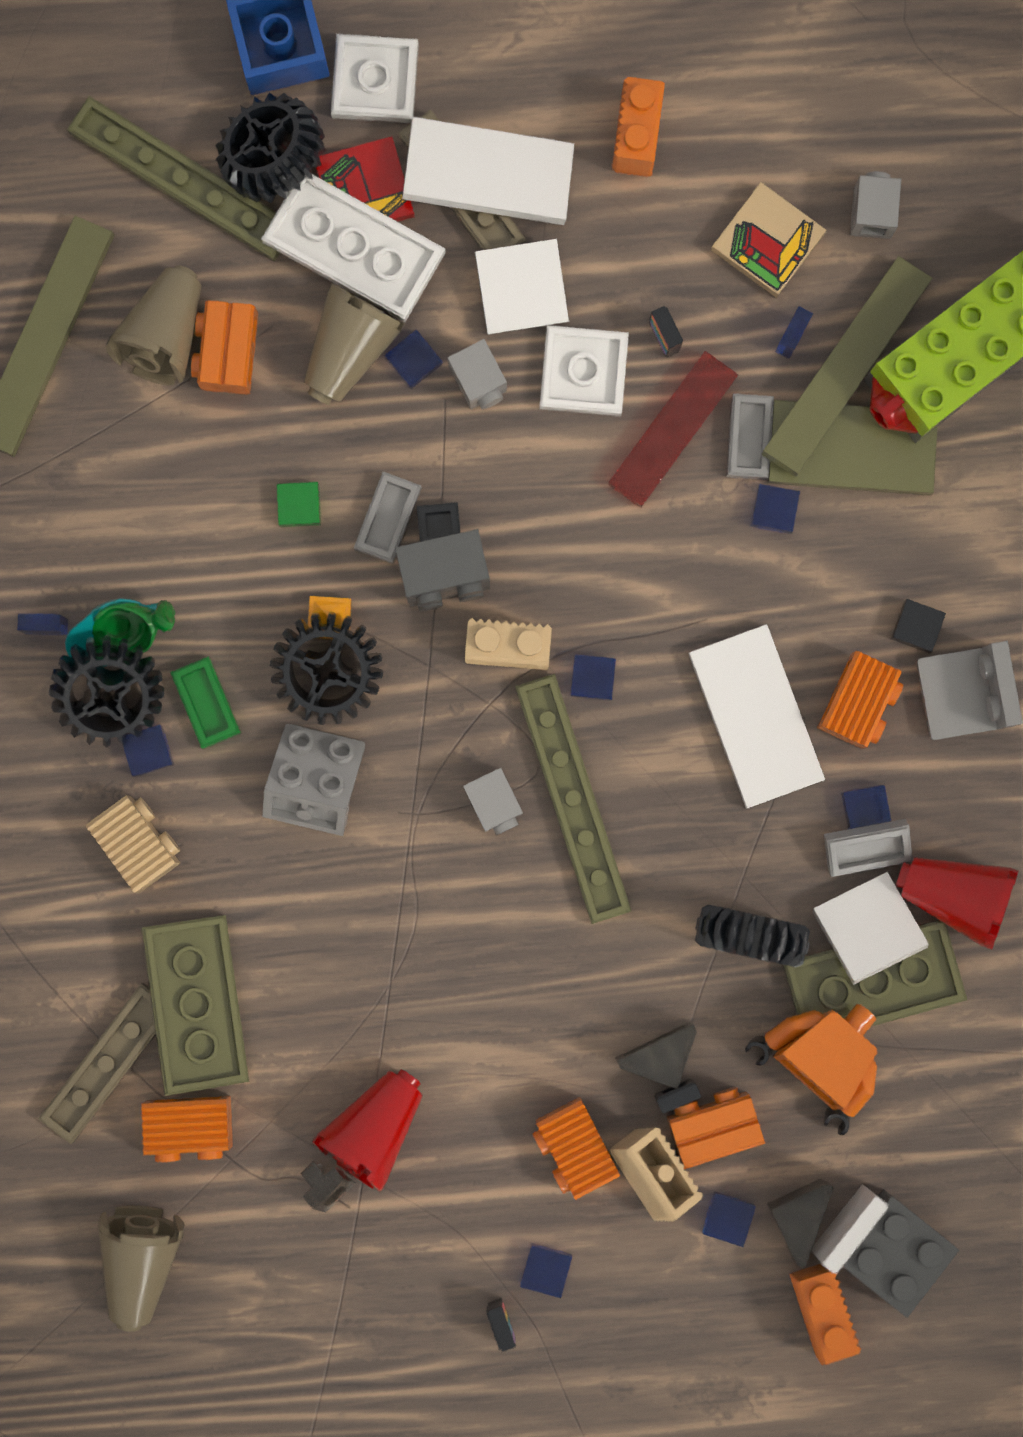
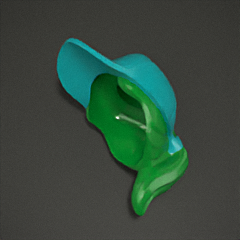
M127 598L106 601L95 607L89 615L69 631L65 639L66 652L68 656L72 657L70 651L74 644L86 650V640L89 637L96 641L97 646L103 645V638L108 634L112 640L111 645L118 646L119 641L125 637L128 640L127 650L131 651L134 647L141 645L143 653L150 649L155 640L158 629L163 633L171 631L175 623V609L167 600H161L159 603L150 605Z

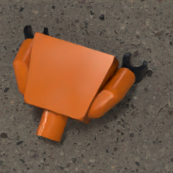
M856 1004L844 1019L833 1010L823 1014L819 1011L811 1010L788 1017L769 1030L765 1037L756 1036L752 1038L745 1048V1052L749 1051L753 1046H759L764 1050L765 1055L760 1057L755 1063L759 1066L764 1065L768 1061L773 1050L777 1051L773 1057L829 1106L825 1112L824 1125L827 1126L833 1118L843 1120L838 1127L839 1135H845L848 1132L850 1117L858 1114L875 1091L877 1064L874 1058L877 1054V1048L864 1037V1034L876 1021V1017L860 1004Z

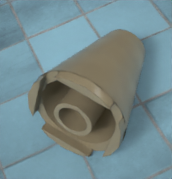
M176 265L174 268H165L107 341L106 351L117 364L121 366L124 359L134 366L132 371L134 375L153 383L172 386L176 379H178L179 383L183 382L187 371L202 289L201 283L197 280L196 273L180 265Z
M331 284L304 383L310 386L307 394L327 405L330 404L332 399L341 402L400 334L405 323L387 312L383 313V311L353 293Z
M140 1205L115 1207L113 1216L107 1217L106 1211L100 1215L98 1232L108 1317L120 1330L127 1332L138 1331L142 1326L151 1322L182 1241L185 1223L175 1214L173 1221L163 1218V1209Z

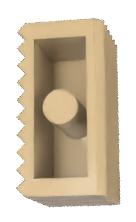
M471 618L467 626L465 663L548 670L552 628L548 624L543 628L540 623L535 627L532 623L526 626L523 622L517 625L514 621L509 625L507 621L502 624L498 620L492 623L490 619L484 623L482 619L476 622Z
M126 795L85 826L115 865L134 893H141L180 864V861L175 856L180 852V849L166 831L159 834L150 821L156 818L148 804L141 797L135 801L132 796Z
M660 1128L635 1129L610 1148L609 1152L653 1220H661V1222L663 1220L668 1222L674 1221L702 1199L703 1193L697 1192L698 1186L693 1185V1178H688L689 1171H684V1164L679 1163L680 1157L674 1156L675 1150L670 1149V1143L665 1142L666 1136L660 1135Z

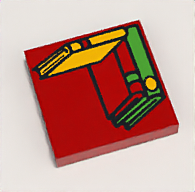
M392 136L319 156L322 166L316 168L320 179L397 222L415 217L411 201L402 199L404 175Z

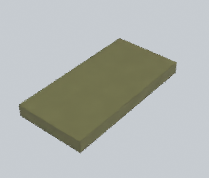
M774 400L771 439L797 403L796 401ZM845 405L799 474L794 477L770 461L767 484L932 495L934 493L938 426L915 443L907 432L882 428L873 418L870 407Z
M226 915L142 927L141 932L164 1095L168 1096L249 1082Z
M935 920L918 925L929 943L928 948L854 985L833 949L805 956L803 965L798 967L783 965L796 1015L811 1010L819 1011L822 1014L833 1010L844 1019L856 1004H860L876 1017V1021L872 1025L875 1026L966 1001L967 996L946 924L940 920Z

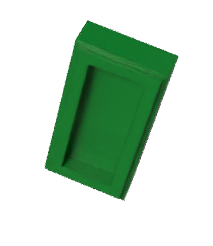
M209 656L170 672L202 749L242 734Z

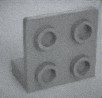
M1008 641L991 643L978 649L920 658L916 661L931 740L1004 729L1023 724Z
M286 724L264 789L262 817L343 836L348 820L350 798L365 751V743L351 738Z

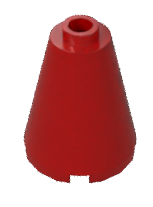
M914 857L911 865L903 863L896 886L903 888L902 898L980 946L992 950L1019 870L1010 867Z
M402 1069L397 1074L388 1071L321 1130L312 1140L313 1145L325 1156L329 1152L333 1154L332 1158L339 1167L368 1187L375 1188L378 1192H381L387 1183L423 1097L422 1093L418 1090L421 1083Z

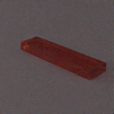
M705 351L610 479L608 485L642 508L739 374Z

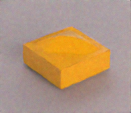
M310 596L308 627H312L311 615L316 612L319 613L322 624H327L329 612H335V625L342 626L344 618L346 616L351 617L352 599ZM318 637V638H314V639L333 640L332 637Z

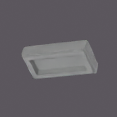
M732 394L726 477L768 480L770 460L761 454L772 436L774 396Z
M382 472L354 545V550L393 564L397 555L395 547H399L422 486Z
M906 819L824 834L827 866L831 877L913 861L910 828Z

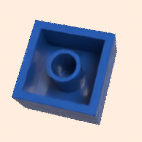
M226 0L245 79L251 96L330 77L311 0Z

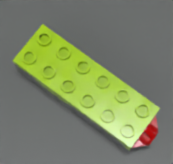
M1023 251L876 363L865 377L864 382L871 389L870 412L882 428L907 432L911 439L917 443L1023 360Z

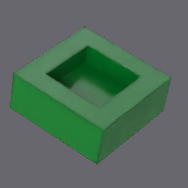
M318 482L277 484L278 525L280 527L321 525Z

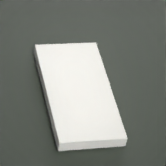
M413 117L402 199L564 225L567 216L574 143Z
M313 174V179L305 178L300 182L301 191L294 188L290 189L287 199H284L261 238L262 242L405 323L445 255V248Z
M767 624L689 652V658L746 809L825 780Z

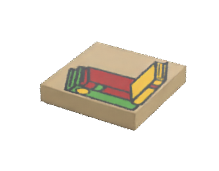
M760 182L714 243L711 251L777 298L827 230Z

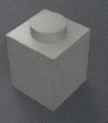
M879 171L869 172L866 176L860 175L853 192L850 236L891 239L898 227L901 179L890 178V174Z
M485 339L447 357L448 367L471 410L479 405L484 410L503 400L502 394L507 392V381Z
M501 768L463 786L485 832L493 829L497 836L519 825L516 817L522 815L523 812Z

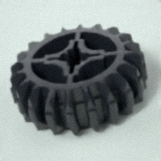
M269 92L264 101L254 97L252 106L246 108L240 105L241 113L237 117H228L230 127L220 130L223 140L215 145L219 154L215 160L221 169L220 172L223 174V179L237 194L242 195L244 198L248 197L256 203L262 198L272 203L277 194L287 199L288 191L292 188L301 191L300 182L305 178L313 179L310 170L314 167L322 166L318 155L326 151L322 141L325 135L318 122V117L311 109H308L303 101H300L297 97L292 99V97L285 93L277 97Z
M329 612L327 624L321 623L319 613H313L311 615L312 627L310 628L302 618L297 619L295 625L299 634L286 628L282 635L290 645L276 642L274 651L283 657L272 658L270 661V667L283 670V672L272 675L271 683H285L286 685L278 691L277 697L285 699L291 695L293 699L290 701L287 709L293 712L299 705L303 706L305 709L301 718L305 721L310 718L312 711L318 712L317 721L320 725L325 724L327 713H332L335 724H340L343 717L342 710L344 709L352 719L357 717L358 711L354 703L356 702L363 708H368L371 701L364 692L371 695H377L380 687L369 679L377 680L383 677V670L371 667V665L382 661V654L377 652L368 654V651L376 646V639L373 637L364 642L360 640L366 632L364 625L358 626L354 633L348 630L352 623V617L350 616L344 618L342 626L335 625V612ZM314 638H333L330 646L323 652H314L309 649L305 652L298 649L305 642ZM345 643L353 649L359 659L361 676L352 673L353 669L346 666L341 659V651ZM335 651L332 662L334 663L333 669H338V673L330 672L328 677L325 676L323 683L318 685L321 677L319 673L321 667L316 668V664L323 665L326 660H329L331 653ZM293 661L301 664L300 668L306 670L311 675L313 684L309 693L298 683L293 670ZM331 685H340L345 688L347 685L354 687L351 692L340 698L321 699L323 692Z
M108 634L103 638V645L97 646L96 641L92 637L86 640V650L74 644L70 651L72 657L62 655L59 658L58 664L60 668L54 669L51 675V680L55 683L49 687V696L55 698L52 701L53 713H62L59 718L61 727L73 724L71 729L73 737L75 738L85 732L87 733L86 742L89 745L95 741L96 737H101L106 748L110 746L111 738L117 737L118 741L124 746L128 739L127 733H131L139 739L143 734L142 725L150 728L154 725L155 718L153 714L161 712L162 703L159 699L164 697V687L159 685L162 681V673L160 670H152L155 666L154 658L150 656L141 659L143 655L141 645L134 647L131 651L127 650L128 640L125 637L119 641L118 646L111 645L112 640ZM103 666H114L118 667L119 669L108 670L105 669ZM83 673L87 677L86 684L89 689L84 692V697L77 701L72 685ZM138 682L142 695L136 705L130 709L127 705L125 694L130 691L132 684ZM100 688H103L105 690L101 693L99 692ZM96 713H107L110 716H101Z
M714 905L702 907L700 918H697L695 930H697L695 941L702 947L792 967L803 965L805 954H808L810 942H808L810 930L804 925Z

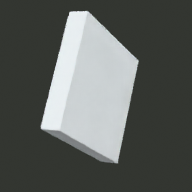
M337 34L331 104L332 118L412 123L418 39Z
M557 239L475 251L487 334L569 322Z
M547 325L540 409L621 416L629 333Z
M888 872L813 908L814 916L853 985L928 948V941Z
M862 1184L812 1247V1253L833 1274L835 1272L838 1273L888 1209V1205Z

